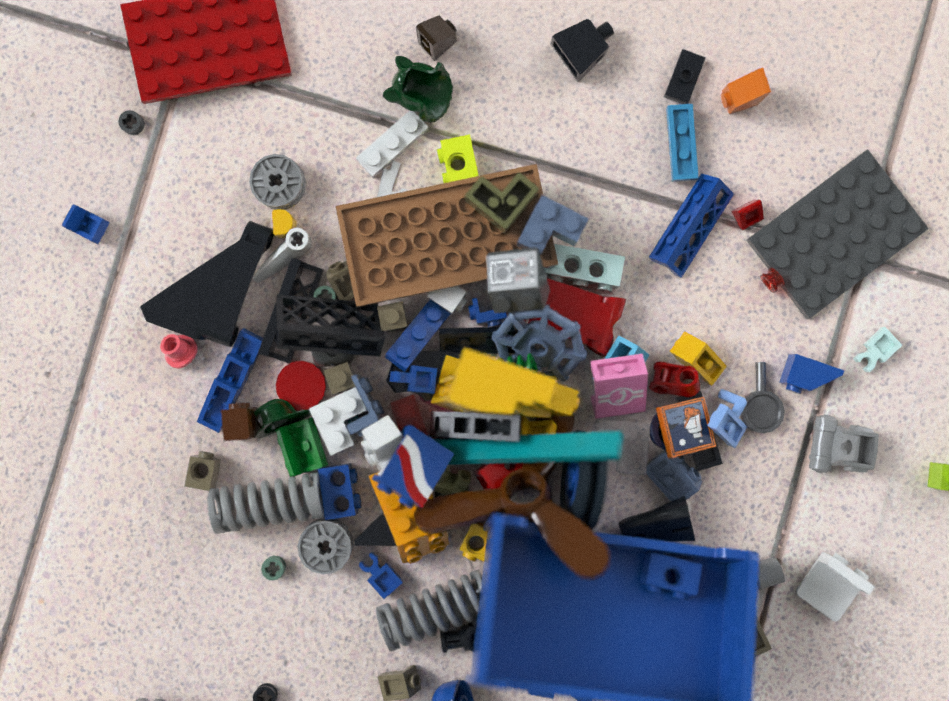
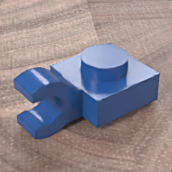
M411 365L409 373L390 372V382L408 383L407 391L435 394L437 368Z

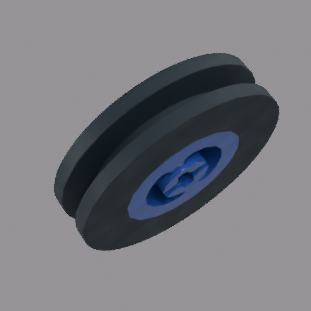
M575 430L573 433H584L586 431ZM608 460L564 461L560 486V507L593 531L598 524L604 504Z

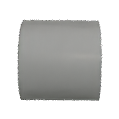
M775 557L759 561V590L785 582L783 570Z

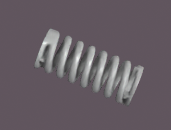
M318 472L310 474V477L308 474L302 475L303 508L298 496L296 478L293 476L288 478L290 510H288L285 501L283 480L276 478L274 482L277 500L276 513L272 505L269 482L267 480L261 482V495L264 505L263 515H261L258 507L256 484L253 482L248 483L249 518L245 511L243 487L240 484H236L233 489L234 503L237 511L236 520L231 512L229 488L223 486L220 492L219 488H211L208 493V512L214 533L221 534L239 531L242 526L246 529H252L256 524L259 527H266L269 522L273 525H279L283 519L287 523H293L296 517L301 521H306L310 513L312 519L325 518ZM215 500L217 503L218 513L216 512Z
M479 569L469 573L471 579H475L476 593L468 576L464 574L460 577L466 603L453 579L448 581L453 608L442 585L437 584L435 586L441 615L429 590L424 589L422 594L428 620L416 594H410L409 599L416 627L402 598L397 599L396 603L400 612L403 631L389 603L376 607L378 624L388 649L391 652L400 649L399 643L403 646H409L412 638L416 641H422L425 633L433 637L437 633V626L441 631L446 632L450 628V621L456 627L462 625L463 617L468 622H473L476 618L475 610L478 613L482 575Z

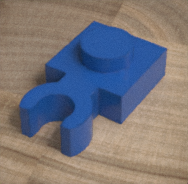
M371 552L369 557L373 560V565L367 566L361 561L359 567L364 572L372 574L367 581L385 599L403 583V579L388 562L381 567L378 556Z

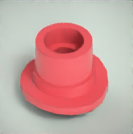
M169 334L161 341L160 348L165 354L167 363L173 368L180 369L192 362L197 354L198 345L191 337Z

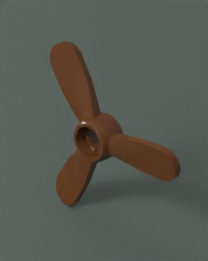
M573 413L572 416L551 415V418L536 417L535 421L553 420L557 425L555 434L572 433L574 429L575 416ZM559 462L523 463L522 469L513 471L504 478L500 488L461 492L431 498L426 501L423 508L417 507L414 513V520L418 529L425 533H438L469 526L487 520L493 513L527 518V523L535 524L551 550L577 576L583 579H595L603 575L610 565V553L605 543L579 519L552 502V490L547 479ZM524 488H533L541 492L539 497L526 504H519L511 500L517 491Z

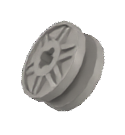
M272 154L264 156L256 162L250 173L249 183L252 193L258 201L271 209L284 210L292 208L301 200L305 193L306 179L304 172L292 159L285 155ZM276 178L283 182L281 186L274 183Z
M320 518L310 523L300 535L298 542V553L302 563L312 572L319 574H330L341 569L349 560L353 549L351 532L345 524L337 519L325 520V518ZM325 540L330 542V548H328L327 551H324L322 549V543H324Z

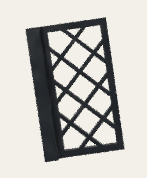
M277 294L276 349L380 357L385 334L384 331H381L377 309L378 303L356 307L355 301ZM283 304H291L296 308L290 311ZM310 307H319L321 311L316 313ZM335 309H344L347 313L341 315ZM360 311H371L372 315L367 318ZM303 312L310 318L304 321L297 315ZM328 314L335 320L329 323L322 317ZM353 316L356 319H358L360 323L355 325L348 319ZM288 320H291V321H293L294 323H285V322L288 321ZM314 322H317V323L320 324L321 326H319V325H311V324H313ZM340 324H342V325H344L346 328L337 327V326L340 325ZM365 326H367V327H369V328L372 329V330L362 329V328H364Z

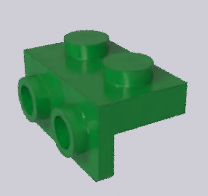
M313 417L275 429L277 441L281 447L289 476L294 477L328 466Z

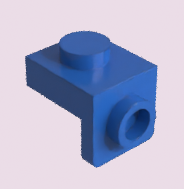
M73 204L62 223V227L79 234L91 242L99 244L110 222Z
M477 298L472 299L473 305H468L471 320L476 319L477 325L487 323L488 327L498 326L502 324V320L507 318L506 313H494V310L480 312Z

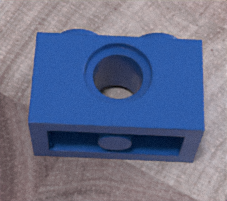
M654 552L645 553L639 584L647 586L646 591L662 594L663 590L672 592V597L688 600V596H697L703 564ZM668 570H671L675 575V580L672 584H669L665 578Z

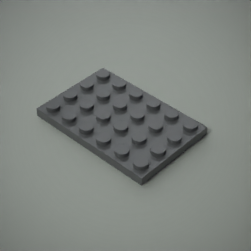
M867 149L746 241L804 317L810 319L929 228Z

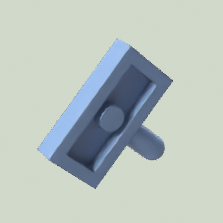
M721 389L718 393V398L732 403L734 406L731 410L729 407L720 404L717 410L712 413L707 426L727 445L736 448L747 429V426L739 418L747 405V400L744 397Z

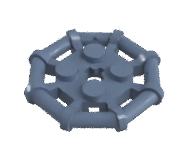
M546 305L545 309L508 312L507 318L498 330L492 333V340L496 344L499 357H502L504 362H507L508 356H512L516 363L517 357L520 354L523 356L524 361H527L528 353H532L538 371H541V368L548 367L547 370H552L538 372L539 374L561 380L562 382L568 380L572 371L587 357V351L584 349L579 331V323L577 321L572 322L552 310L550 305ZM541 318L540 321L532 320L529 324H526L524 321L525 319ZM550 320L563 329L559 331L547 324V321ZM513 326L518 329L515 336L507 334ZM569 337L571 338L573 348H566L565 340ZM535 344H541L545 349L539 348L537 350L534 347ZM507 346H512L515 354H509ZM563 358L569 359L564 366L559 364Z

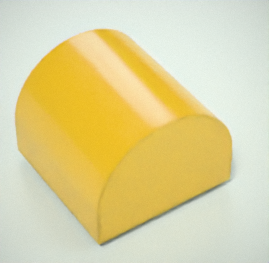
M282 209L272 211L273 234L278 238H286L289 230L297 228L295 218Z

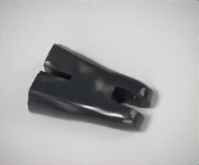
M685 496L653 510L627 517L619 522L622 536L666 542L696 541Z

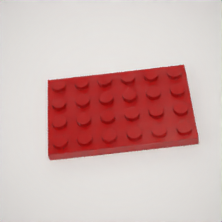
M140 0L120 4L140 98L143 104L292 76L275 0Z

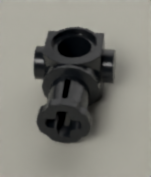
M477 617L473 622H469L468 625H462L461 630L447 632L440 630L443 653L456 648H464L465 651L473 652L475 642L473 634L476 632Z

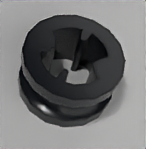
M270 683L261 684L253 694V701H264V697L259 696L264 690L267 691V695L272 696L268 701H276L278 697L276 687Z

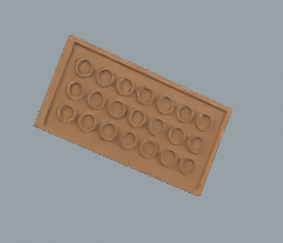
M537 164L482 175L501 192L518 172L539 188L537 196L505 234L465 202L466 193L480 176L335 206L356 307L487 280V253L521 249L516 246L541 195H543ZM552 235L540 255L544 268L558 265Z

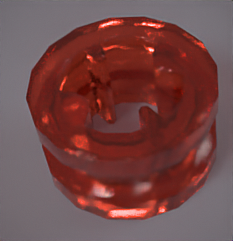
M769 268L767 274L763 273L760 275L763 284L773 293L778 291L777 287L785 285L784 279L774 268Z

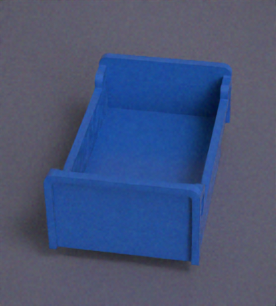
M493 513L484 523L483 531L488 532L471 674H466V683L474 686L507 690L514 689L601 701L753 700L759 574L758 552L732 548H710L594 532L605 543L610 553V565L607 571L600 577L583 579L577 576L560 560L546 543L535 524L527 523V518ZM654 552L703 564L697 596H688V600H682L672 597V592L663 590L662 594L646 591L647 586L639 584L645 553ZM668 570L665 574L666 581L672 584L675 580V575L671 570Z

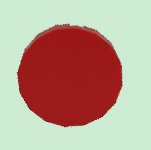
M306 361L292 362L286 365L278 374L276 392L279 399L288 401L295 410H309L318 405L324 398L326 393V377L322 370L313 363Z

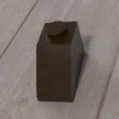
M440 15L415 26L419 45L434 61L457 42L455 26L448 19L444 21Z

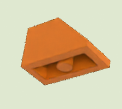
M764 68L757 69L725 86L722 90L721 101L724 108L728 109L729 114L758 106L771 93Z

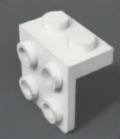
M822 552L797 587L796 594L836 622L840 620L859 591L870 595L875 586L868 582L870 577L857 568L854 571L848 568L847 564L849 562L835 553L831 556Z

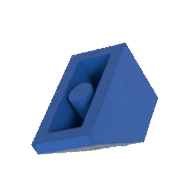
M789 354L779 383L787 385L786 390L801 394V391H812L843 376L844 370L799 354Z

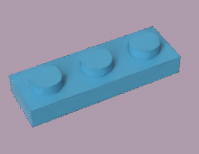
M693 104L668 105L666 107L672 182L697 180L699 176Z

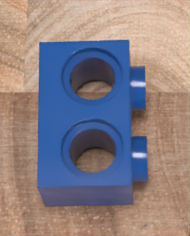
M351 463L319 468L318 474L325 520L356 516L358 509L362 508L360 493H355L354 484L358 483L356 468H352ZM336 471L342 472L345 475L344 484L338 485L333 481V474ZM338 497H345L349 501L348 509L342 510L337 506L336 501Z

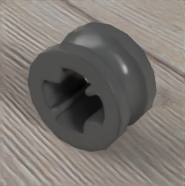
M124 111L118 120L120 128L129 135H138L144 129V119L135 111ZM131 117L137 121L136 124L132 125V128L126 124V122L131 121Z

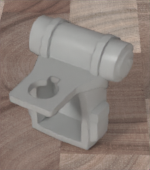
M830 415L816 416L815 425H813L814 433L811 454L809 455L810 469L817 473H826L831 471L832 466L838 465L843 466L844 470L850 472L866 473L868 470H874L879 434L873 432L871 428L859 425H850L849 428L838 426V420Z

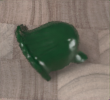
M396 56L395 63L398 71L392 79V87L383 92V97L386 101L400 104L407 110L420 112L419 118L422 121H428L429 123L438 121L447 112L452 100L453 85L444 65L437 62L436 67L433 68L425 63H413L404 56Z

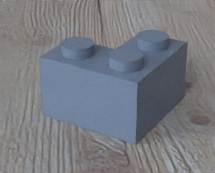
M541 195L516 246L521 249L538 247L541 255L551 235L575 246L589 218Z

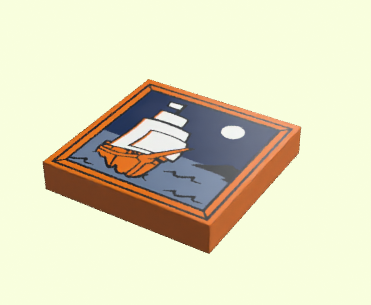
M704 397L656 408L668 458L716 447L713 430L707 426L710 418Z

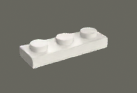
M408 111L359 154L356 159L374 178L383 168L387 167L427 132L429 127L414 111Z

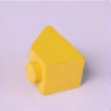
M685 331L670 350L684 366L694 367L699 377L711 386H713L727 367L707 343Z

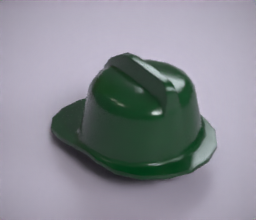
M283 399L270 400L255 410V416L260 427L256 437H267L275 433L277 428L311 416L310 410L296 411L288 401Z

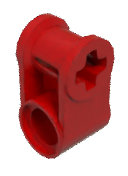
M668 362L654 363V378L649 384L651 391L658 394H672L684 397H693L699 392V375L694 367L670 364ZM686 379L693 380L690 384L682 383Z

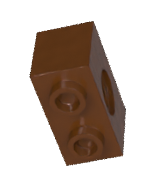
M250 402L229 404V409L221 410L223 440L233 441L256 438V434L260 430L255 416V410L258 407H250Z

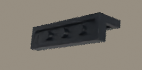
M291 258L279 294L294 296L303 292L305 297H313L324 270L304 263L301 260ZM303 269L316 272L313 283L306 286L303 285L300 279ZM311 288L310 293L308 295L306 290ZM275 303L258 354L290 364L296 350H289L287 357L274 353L277 339ZM283 304L287 309L290 307L292 310L295 309L294 305ZM302 312L301 319L305 321L308 316Z

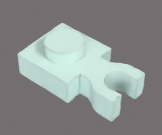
M881 327L863 344L868 350L857 354L853 359L856 362H860L865 357L868 360V364L863 370L871 372L875 368L877 360L881 363L886 362L902 344L886 327Z

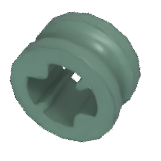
M329 286L318 287L313 297L319 298V296L323 295V291H328L329 295L332 294V299H337V294Z
M270 556L266 559L261 568L263 576L273 581L279 579L286 571V564L283 558ZM272 562H276L275 566L279 565L280 567L276 574H272V570L268 571L267 567Z

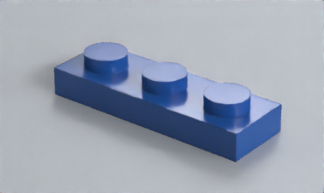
M430 299L387 351L385 358L405 372L449 318L450 313Z

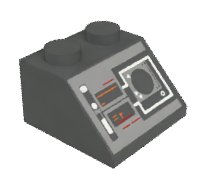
M538 247L487 253L488 294L494 313L545 309L550 288Z

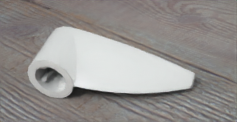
M301 228L289 230L286 240L266 259L253 276V280L259 283L289 266L291 258L299 259L312 246L310 235ZM303 235V244L301 246H299L298 244L294 246V244L296 243L295 238L297 236L302 238Z

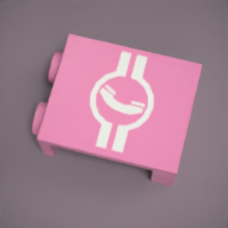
M643 354L591 361V371L595 383V393L591 396L595 419L646 411L648 372Z

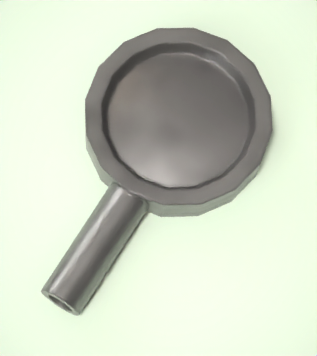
M755 362L756 391L751 392L745 397L747 405L740 417L747 428L754 432H772L782 423L785 410L780 398L774 393L766 391V362Z

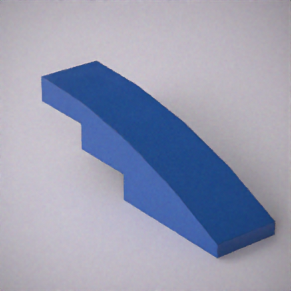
M245 328L240 330L232 351L227 354L218 377L212 383L197 419L198 423L218 433L221 432V410L229 409V404L237 402L259 356L258 351L263 337Z

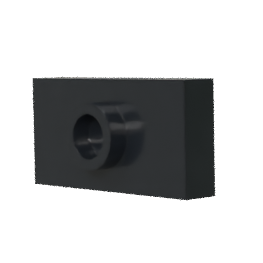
M682 49L664 98L680 104H688L706 57Z

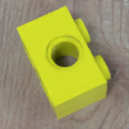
M470 134L440 140L441 148L437 149L439 163H445L446 173H442L444 183L479 176ZM461 160L465 166L462 170L457 171L451 167L452 162Z

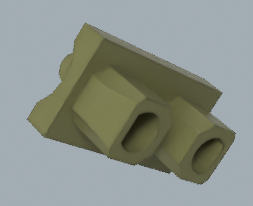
M447 465L433 489L435 497L468 492L471 483V473L461 469L455 474L450 472V467Z

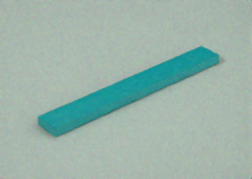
M621 431L521 435L520 442L463 438L433 440L454 453L448 465L620 460L624 435Z

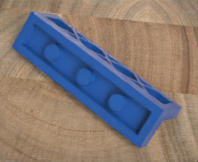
M701 173L649 258L655 263L666 266L673 274L682 278L734 196V193L720 178ZM721 191L724 195L719 203L716 204V197ZM708 212V220L703 224V217ZM695 234V241L689 246L690 238ZM679 255H682V261L677 268L674 263Z

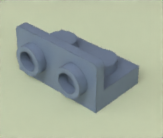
M663 450L662 453L647 463L642 470L670 501L683 496L687 500L700 490L702 484L701 475L694 467H690L684 461L683 455L668 458L666 450Z

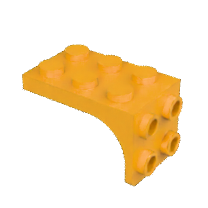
M378 474L369 475L370 482L393 535L402 563H416L422 559V556L431 552L433 554L439 553L449 545L447 531L425 533L419 530L414 520V513L417 507L413 506L410 509L398 502L400 497L396 494L391 493V495L382 492L377 488L379 483L372 480L373 476ZM432 493L430 494L428 499L434 498Z

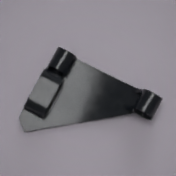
M249 221L238 242L141 305L140 308L146 322L194 339H208L232 347L238 335L239 327L236 324L245 297L262 255L272 244L274 238L273 229Z

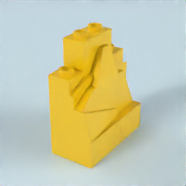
M464 348L460 359L449 355L445 356L431 404L455 412L486 411L516 414L523 417L551 418V415L572 416V413H575L578 409L580 398H578L579 390L556 383L557 379Z

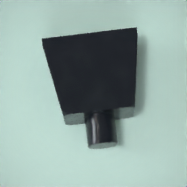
M586 19L554 34L551 39V46L578 82L607 54L609 46L605 40L614 34V30L607 21L596 28L591 20Z

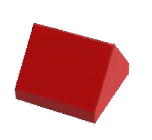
M752 200L731 211L741 230L764 219L761 200Z

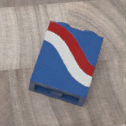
M404 426L400 432L403 437L402 441L382 474L374 475L372 480L379 483L377 488L388 495L394 493L399 496L398 502L410 509L413 506L423 508L454 453L414 426Z

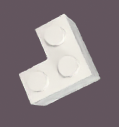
M356 387L309 409L330 455L357 443L355 435H351L346 426L349 424L347 419L367 410Z
M388 415L361 431L364 439L361 445L366 452L364 455L371 467L376 465L380 471L377 473L378 475L382 474L403 439L402 434Z

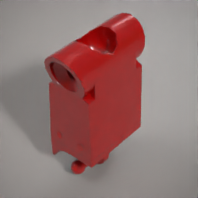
M547 278L550 293L546 305H550L552 310L572 322L577 321L580 325L579 331L583 346L605 358L614 341L613 326L621 318L627 299L602 297L601 295ZM541 318L529 319L528 324H529L530 321H532V320H539V321H540ZM547 321V324L559 331L563 329L554 322Z

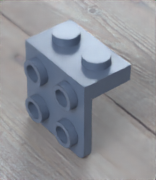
M355 374L351 378L369 414L346 426L351 435L358 433L360 437L362 436L361 431L382 419V414L385 412L379 400H373L370 394L373 388L368 378Z

